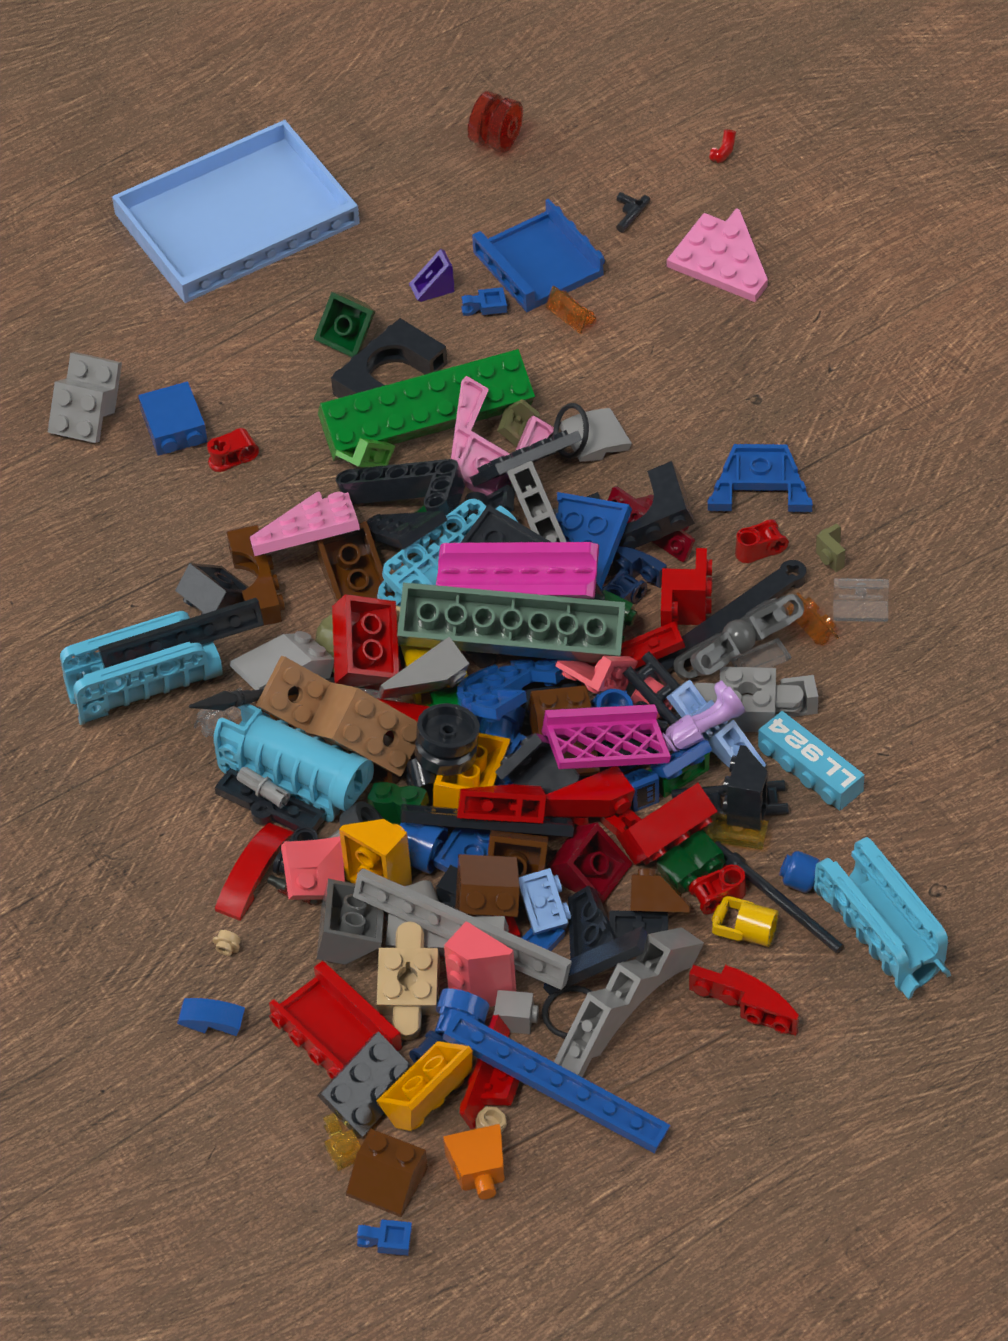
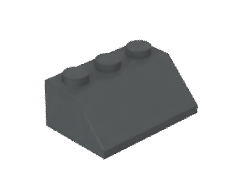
M328 879L321 905L317 948L318 960L346 965L381 947L384 911L354 898V883Z

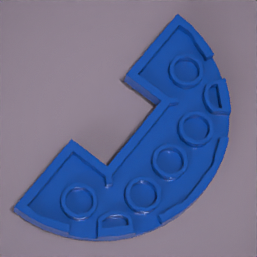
M533 657L510 661L511 665L499 668L493 665L479 670L459 683L457 687L458 705L469 709L475 716L483 717L486 722L499 721L502 719V716L516 711L517 707L527 702L526 691L522 690V687L534 682H544L545 686L560 684V681L566 677L562 675L563 670L555 665L557 661L570 660L542 659L534 662Z

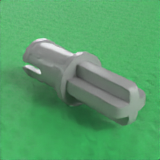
M242 767L237 774V780L254 790L256 796L268 799L279 808H283L290 799L291 794L271 782L272 780L268 776L264 778L248 767Z

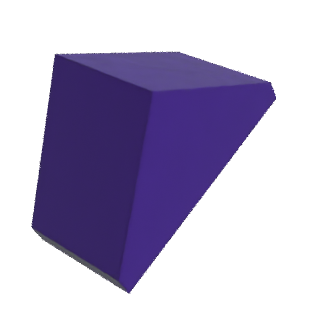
M440 249L409 283L418 301L422 302L455 292L453 266L443 249Z

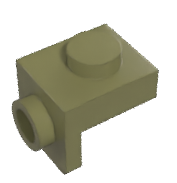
M521 399L505 408L497 431L513 445L518 446L528 419L533 415L539 418L540 413Z
M838 524L823 529L816 536V553L825 565H829L835 572L845 568V549L840 545L841 527Z

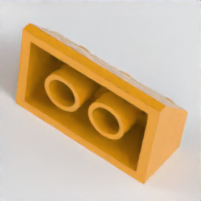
M479 733L476 762L472 767L458 775H437L433 789V806L458 808L460 789L494 786L498 777L495 771L501 766L500 762L506 756L510 739Z
M385 819L341 826L339 832L346 880L356 884L357 874L364 868L402 886L412 884L407 832L400 825L391 824Z
M437 1041L376 1100L395 1128L412 1131L420 1127L424 1122V1118L432 1110L440 1107L445 1101L444 1098L452 1090L459 1088L464 1083V1078L472 1071L473 1051L470 1046Z

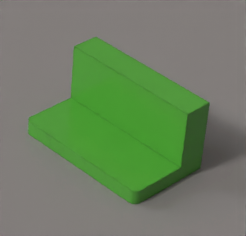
M360 438L355 452L337 450L335 455L358 467L385 466L389 464L395 446L384 441Z

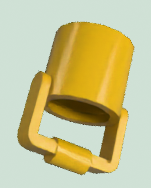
M726 896L721 904L716 907L712 916V933L737 941L743 940L769 947L774 938L779 912L775 909L756 905L750 901ZM727 907L739 909L735 929L721 926L728 911Z

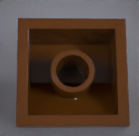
M491 830L487 856L517 857L518 877L539 872L545 868L548 837Z
M458 854L455 909L465 914L518 917L519 877L517 857Z
M639 868L638 873L631 875L630 910L687 913L691 911V904L663 874H657L656 868Z
M370 1129L357 1152L346 1196L402 1217L428 1169L426 1150Z

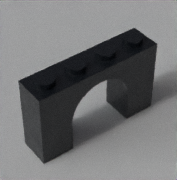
M399 318L395 323L389 325L376 339L371 340L360 353L354 355L346 365L335 371L331 377L333 395L341 398L385 386L374 379L371 374L376 368L387 363H404L424 375L440 371L448 364L446 346Z
M672 461L647 471L654 493L652 505L641 518L627 523L619 546L636 549L695 524L681 475ZM599 492L587 496L603 500Z

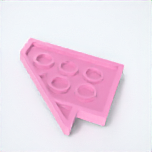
M316 492L250 536L254 556L359 530L360 527L349 493L335 492L330 494L328 498L322 499L321 493Z

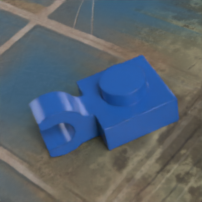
M503 287L478 290V295L476 296L464 295L461 297L463 304L461 309L464 316L473 315L478 310H481L482 315L507 313V303Z
M381 1220L380 1228L358 1225L357 1246L368 1248L378 1245V1253L408 1256L412 1222Z

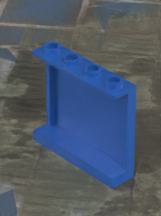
M550 199L545 200V212L491 238H487L481 231L472 235L473 253L526 312L603 276L605 260L599 250L596 251L590 244L589 239L577 230L574 222L569 221L563 215L561 208L555 206Z

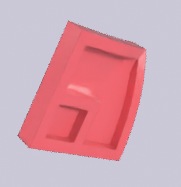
M340 836L308 841H285L281 845L289 900H323L328 879L345 882Z

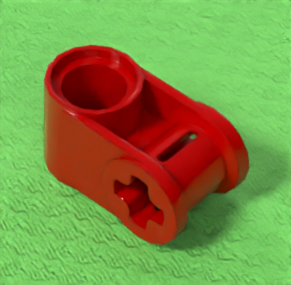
M245 428L235 429L230 433L213 438L207 443V450L210 454L208 465L215 472H224L242 463L250 462L259 454V447Z
M766 520L760 524L742 528L737 532L735 556L742 563H753L756 560L782 553L788 547L789 541L787 537L781 535L778 530V523L775 520Z
M727 865L711 874L695 879L690 884L688 890L700 902L702 913L712 914L715 912L716 907L721 904L724 897L744 898L746 895L745 872L740 866Z

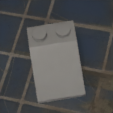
M297 631L294 634H283L232 660L230 666L255 690L265 688L281 656L289 658L324 679L331 676L334 658L323 646H320L312 639L310 634Z
M448 637L383 683L378 696L381 699L425 693L443 690L448 685L452 689L465 679L464 676L467 675L466 670L469 662L452 639Z

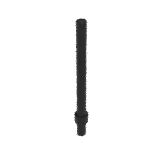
M720 841L715 842L724 853L726 866H740L744 870L745 878L833 952L839 954L843 950L844 945L748 866L745 858L737 852L733 853Z

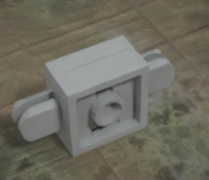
M720 668V680L727 687H731L745 708V713L728 720V722L734 720L742 732H758L762 726L775 717V712L799 713L801 711L804 698L803 690L798 685H776V668ZM696 683L694 685L706 702L713 700L714 703L716 702L717 696L714 690L716 683Z

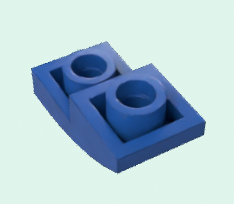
M184 998L177 1024L205 1033L207 1028L211 1027L237 1036L245 1007L213 999Z

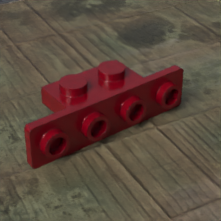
M616 486L611 489L607 501L629 504L632 512L627 523L641 518L650 509L654 495L634 498ZM688 526L683 530L676 531L652 542L681 562H685L688 560L695 539L684 532L688 531Z

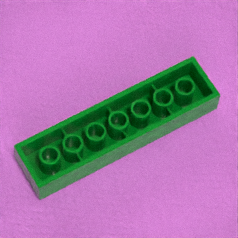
M519 349L320 403L318 416L333 461L342 459L335 455L337 450L355 452L360 438L384 441L394 445L455 428L461 382L466 376L489 389L475 422L502 415L506 407L521 399L531 406L535 395Z

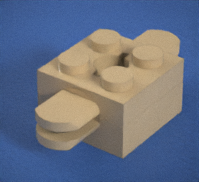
M405 922L399 925L396 931L395 948H379L377 1008L381 1015H393L392 1025L400 1032L401 1039L412 1040L420 1034L422 1015H439L436 1007L439 1001L440 955L438 948H424V932L420 925L414 922Z

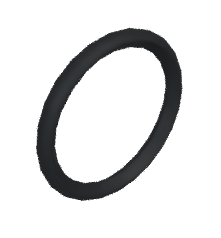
M569 403L561 408L555 419L553 435L559 433L561 418L568 409H576L581 414L584 430L579 448L573 453H567L564 450L559 451L563 457L569 459L575 458L582 453L589 436L587 415L584 409L576 403Z
M570 986L549 995L542 1008V1018L548 1030L561 1038H566L568 1034L554 1027L548 1017L549 1006L557 996L572 991L582 992L587 995L592 990L582 986Z

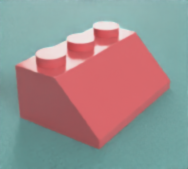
M466 921L444 944L448 988L463 990L477 995L487 1001L490 1007L496 1004L498 990L516 992L514 951Z

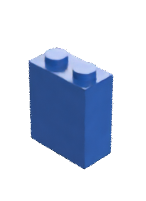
M188 381L138 395L141 414L157 456L208 442L205 423Z

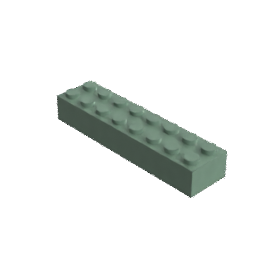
M403 582L397 634L398 645L434 648L450 637L460 651L598 663L603 656L621 655L625 602Z

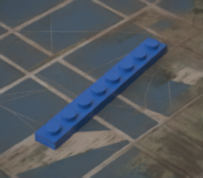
M460 1011L457 1012L444 1032L443 1040L452 1044L470 1046L473 1056L654 1154L669 1131L670 1125Z

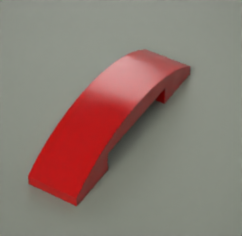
M268 823L253 837L238 858L222 888L215 906L216 912L241 921L254 901L253 892L276 856L282 851L281 845L292 837L293 831Z

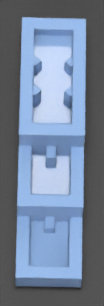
M691 680L684 682L666 697L681 717L687 714L692 717L714 705L713 700L705 701ZM734 720L726 721L703 733L704 740H708L712 752L728 767H730L732 755L737 756L740 745L747 746L764 767L766 766L763 759Z

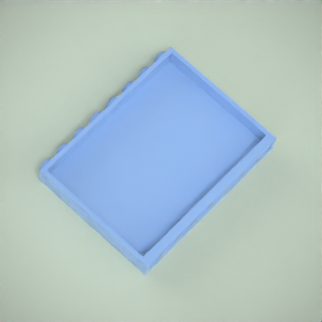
M286 120L112 196L115 215L184 303L360 224L358 205Z

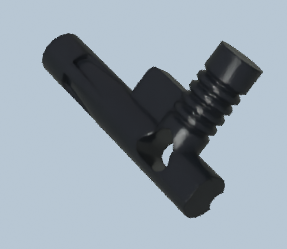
M619 192L616 201L625 204L622 211L626 213V216L617 224L616 229L624 233L650 203V197L643 195L637 200Z

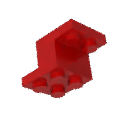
M696 548L695 569L662 568L661 626L675 621L677 628L678 625H699L706 620V614H711L712 598L707 597L712 596V577L707 576H712V559H707V548Z

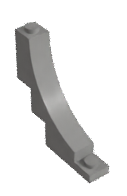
M527 462L507 471L531 530L551 542H567L533 462Z
M682 927L648 934L643 954L638 955L635 960L618 963L606 989L587 993L554 1063L583 1077L591 1059L601 1055L611 1038L637 1006L666 980L679 972L692 968L704 942Z

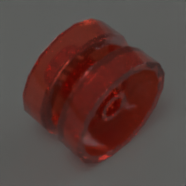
M491 91L483 92L476 100L469 117L467 128L469 140L483 146L488 144L489 148L505 153L514 144L522 125V103L507 97L503 99L500 94Z

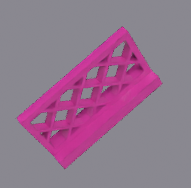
M655 704L545 710L542 734L548 737L559 769L670 763L671 756L656 720L658 711ZM650 733H652V735H651L650 737L644 735V734H650ZM615 735H625V736L621 739V738H619V737H617V736H615ZM598 736L595 740L589 738V737ZM560 738H570V739L566 742V741H564V740H562V739H560ZM633 738L643 744L638 747L628 741ZM605 739L615 744V746L611 749L601 744V742ZM578 741L588 747L582 750L573 744ZM651 747L660 753L652 754L646 751V749ZM623 748L633 754L623 755L618 751ZM596 750L605 756L596 757L590 753ZM567 751L577 756V758L564 759L563 754Z

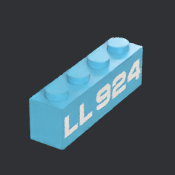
M781 711L758 730V747L762 753L775 759L786 772L794 774L805 787L813 789L821 796L824 802L829 805L832 804L839 811L864 791V774L785 712Z

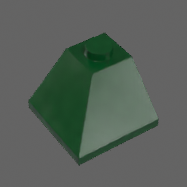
M331 292L314 340L353 357L360 353L376 311L367 303L346 293Z

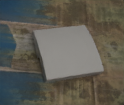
M610 408L585 412L589 422V436L584 450L577 456L579 461L603 460L606 452L629 451L632 443ZM581 414L560 422L559 427L561 431L567 430L568 434L579 431L581 438H583L584 429ZM581 441L571 445L574 452L579 448Z

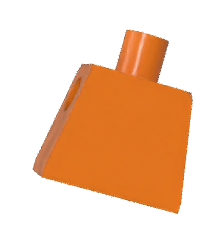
M500 1124L443 1136L446 1158L461 1189L465 1191L476 1189L479 1199L482 1200L494 1197L496 1195L494 1184L504 1181Z

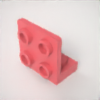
M603 656L595 668L581 661H557L555 666L563 670L562 675L574 681L580 680L585 683L584 686H586L587 690L599 694L600 691L608 689L625 691L629 680L623 673L630 666L635 670L638 661L629 656Z

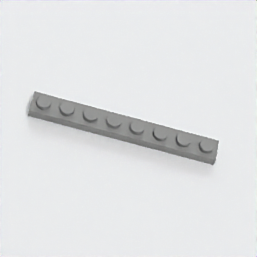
M364 868L357 874L354 898L408 922L417 923L422 928L448 940L467 921L514 951L516 970L561 990L566 985L572 963L571 960Z

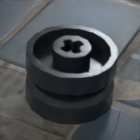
M436 704L425 709L418 717L415 743L417 762L425 770L437 775H458L469 770L476 762L480 728L477 717L469 709L458 704Z

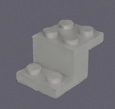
M77 352L70 353L67 378L55 381L48 433L92 443L100 442L103 416L115 413L122 362Z

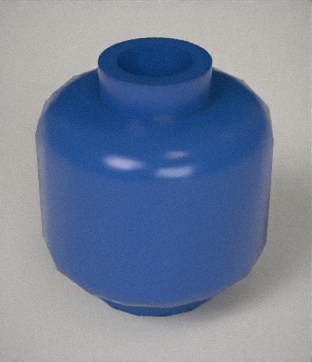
M795 851L792 855L787 854L779 872V876L783 877V884L798 891L808 893L814 886L816 863L820 862V860L800 851Z

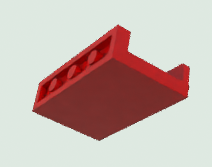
M323 960L314 966L315 977L282 1003L279 1004L275 999L269 1002L271 1013L269 1018L274 1026L278 1029L283 1028L295 1046H302L315 1065L319 1066L321 1064L327 1070L330 1079L378 1031L397 1051L402 1049L400 1032Z

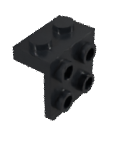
M536 733L527 736L521 742V747L514 754L507 755L500 762L501 766L495 771L503 781L513 782V784L541 786L545 794L580 781V775L574 768H558L548 737Z

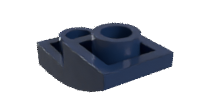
M618 546L613 559V566L618 572L625 569L629 572V576L634 579L641 574L647 582L653 583L658 588L662 587V568H667V565L655 557L632 548Z

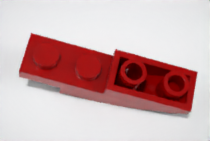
M693 964L689 973V990L703 997L709 996L721 1000L730 1006H739L740 1018L745 1019L749 1023L761 1024L773 1028L779 1033L797 1035L799 1015L770 986L754 976L726 964L722 973Z

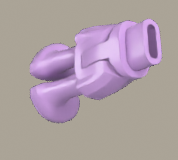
M720 680L714 686L717 696L714 705L692 717L688 714L669 726L666 734L662 733L669 752L675 753L680 751V749H686L704 740L703 733L708 729L745 713L743 704L731 687H727Z

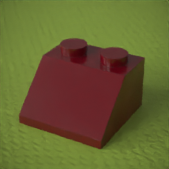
M596 822L577 826L573 837H569L547 865V868L551 869L554 876L558 875L560 883L565 888L575 893L588 885L597 890L603 904L632 865V862Z

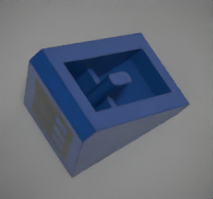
M639 768L624 774L635 790L631 804L633 812L659 803V777L657 773Z

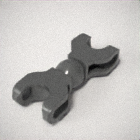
M790 594L779 599L773 598L762 602L747 612L742 618L730 621L724 627L722 633L715 634L679 655L674 660L676 674L682 679H691L698 675L705 676L714 673L727 665L738 654L748 652L755 645L756 641L762 640L800 618L804 612L802 600L797 595ZM787 602H791L794 605V611L791 615H786L783 606ZM687 658H690L693 670L687 672L683 666Z

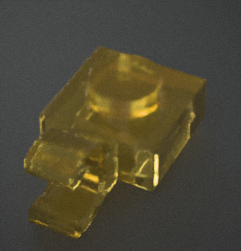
M334 1113L323 1117L326 1124L324 1128L330 1139L324 1141L325 1149L337 1171L353 1165L361 1146L352 1129L343 1133Z

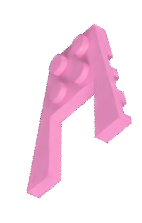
M466 376L461 382L451 459L458 462L465 481V487L488 496L503 486L512 483L508 473L473 487L470 477L479 473L478 467L510 453L471 431L489 389ZM533 415L528 419L516 450L531 446V444L542 439H547L553 433L554 427Z

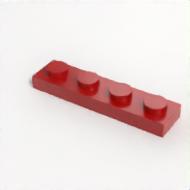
M675 621L622 643L620 656H629L638 661L636 666L638 668L646 664L641 658L648 651L656 659H659L685 648V644ZM586 662V663H588L589 665L593 666L594 668H595V666H596V664H597V663H592V662Z

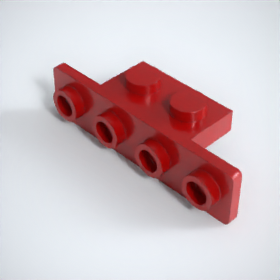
M493 1015L488 1027L509 1037L510 1029L499 1015ZM477 1058L473 1074L469 1078L464 1100L460 1103V1115L470 1129H477L476 1118L485 1105H512L519 1084V1080Z

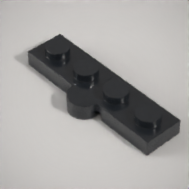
M229 768L215 786L216 795L251 810L253 822L259 825H266L271 821H275L294 831L301 827H311L317 831L326 819L325 811L290 796L289 801L283 808H279L264 797L256 796L254 790L237 780L239 772L232 768Z

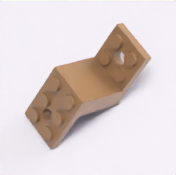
M285 656L280 657L256 704V707L287 722L292 727L305 730L307 735L311 737L318 736L331 746L338 745L342 749L351 750L399 777L402 776L415 750L417 721L359 688L329 682ZM295 686L299 691V696L297 700L291 702L288 699V691L291 687ZM387 731H391L394 735L393 743L389 746H386L383 742V736Z

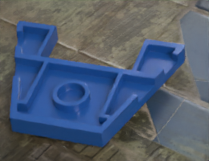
M734 444L724 464L721 477L714 486V492L708 499V511H732V490H787L788 512H812V500L807 495L806 486L799 477L798 468L787 444Z

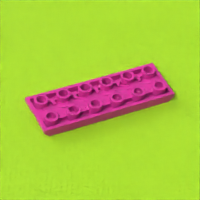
M592 542L443 543L440 545L436 585L571 598H594L599 545Z

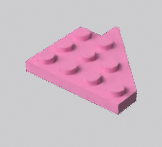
M737 208L727 221L703 213L667 259L668 268L753 302H756L767 288L768 279L742 214Z

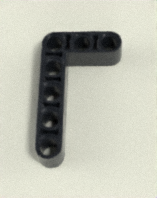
M454 459L347 469L340 472L335 479L339 491L343 492V494L349 493L352 505L425 498L424 506L427 512L443 511L445 516L459 506L465 489V481L459 464Z

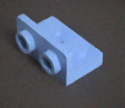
M549 868L519 877V890L533 934L536 935L557 928L566 929L568 925L567 920L571 919L567 903H561L559 892H562V887L558 875L553 876Z

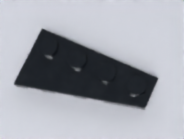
M443 511L377 514L369 518L367 524L373 540L404 550L446 522L447 518Z

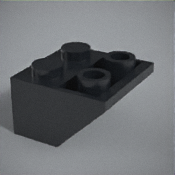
M740 745L737 756L732 755L729 772H731V775L726 776L724 779L723 793H727L724 798L722 811L727 813V825L760 831L767 811L768 771L747 746Z

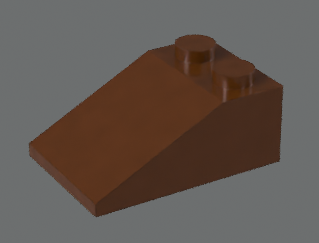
M367 521L359 523V530L316 540L313 543L322 572L335 602L345 594L378 599L379 586L384 581L382 576L383 568ZM386 590L385 596H392L391 592Z
M586 686L531 691L527 712L532 733L543 735L542 727L545 710L592 708ZM560 738V739H562V740H564V741L567 742L570 738ZM578 741L573 744L582 750L588 747ZM593 750V751L590 753V754H592V755L598 757V753H597L596 750ZM567 751L563 754L565 758H577V756ZM599 767L574 768L580 776L595 775L600 772Z

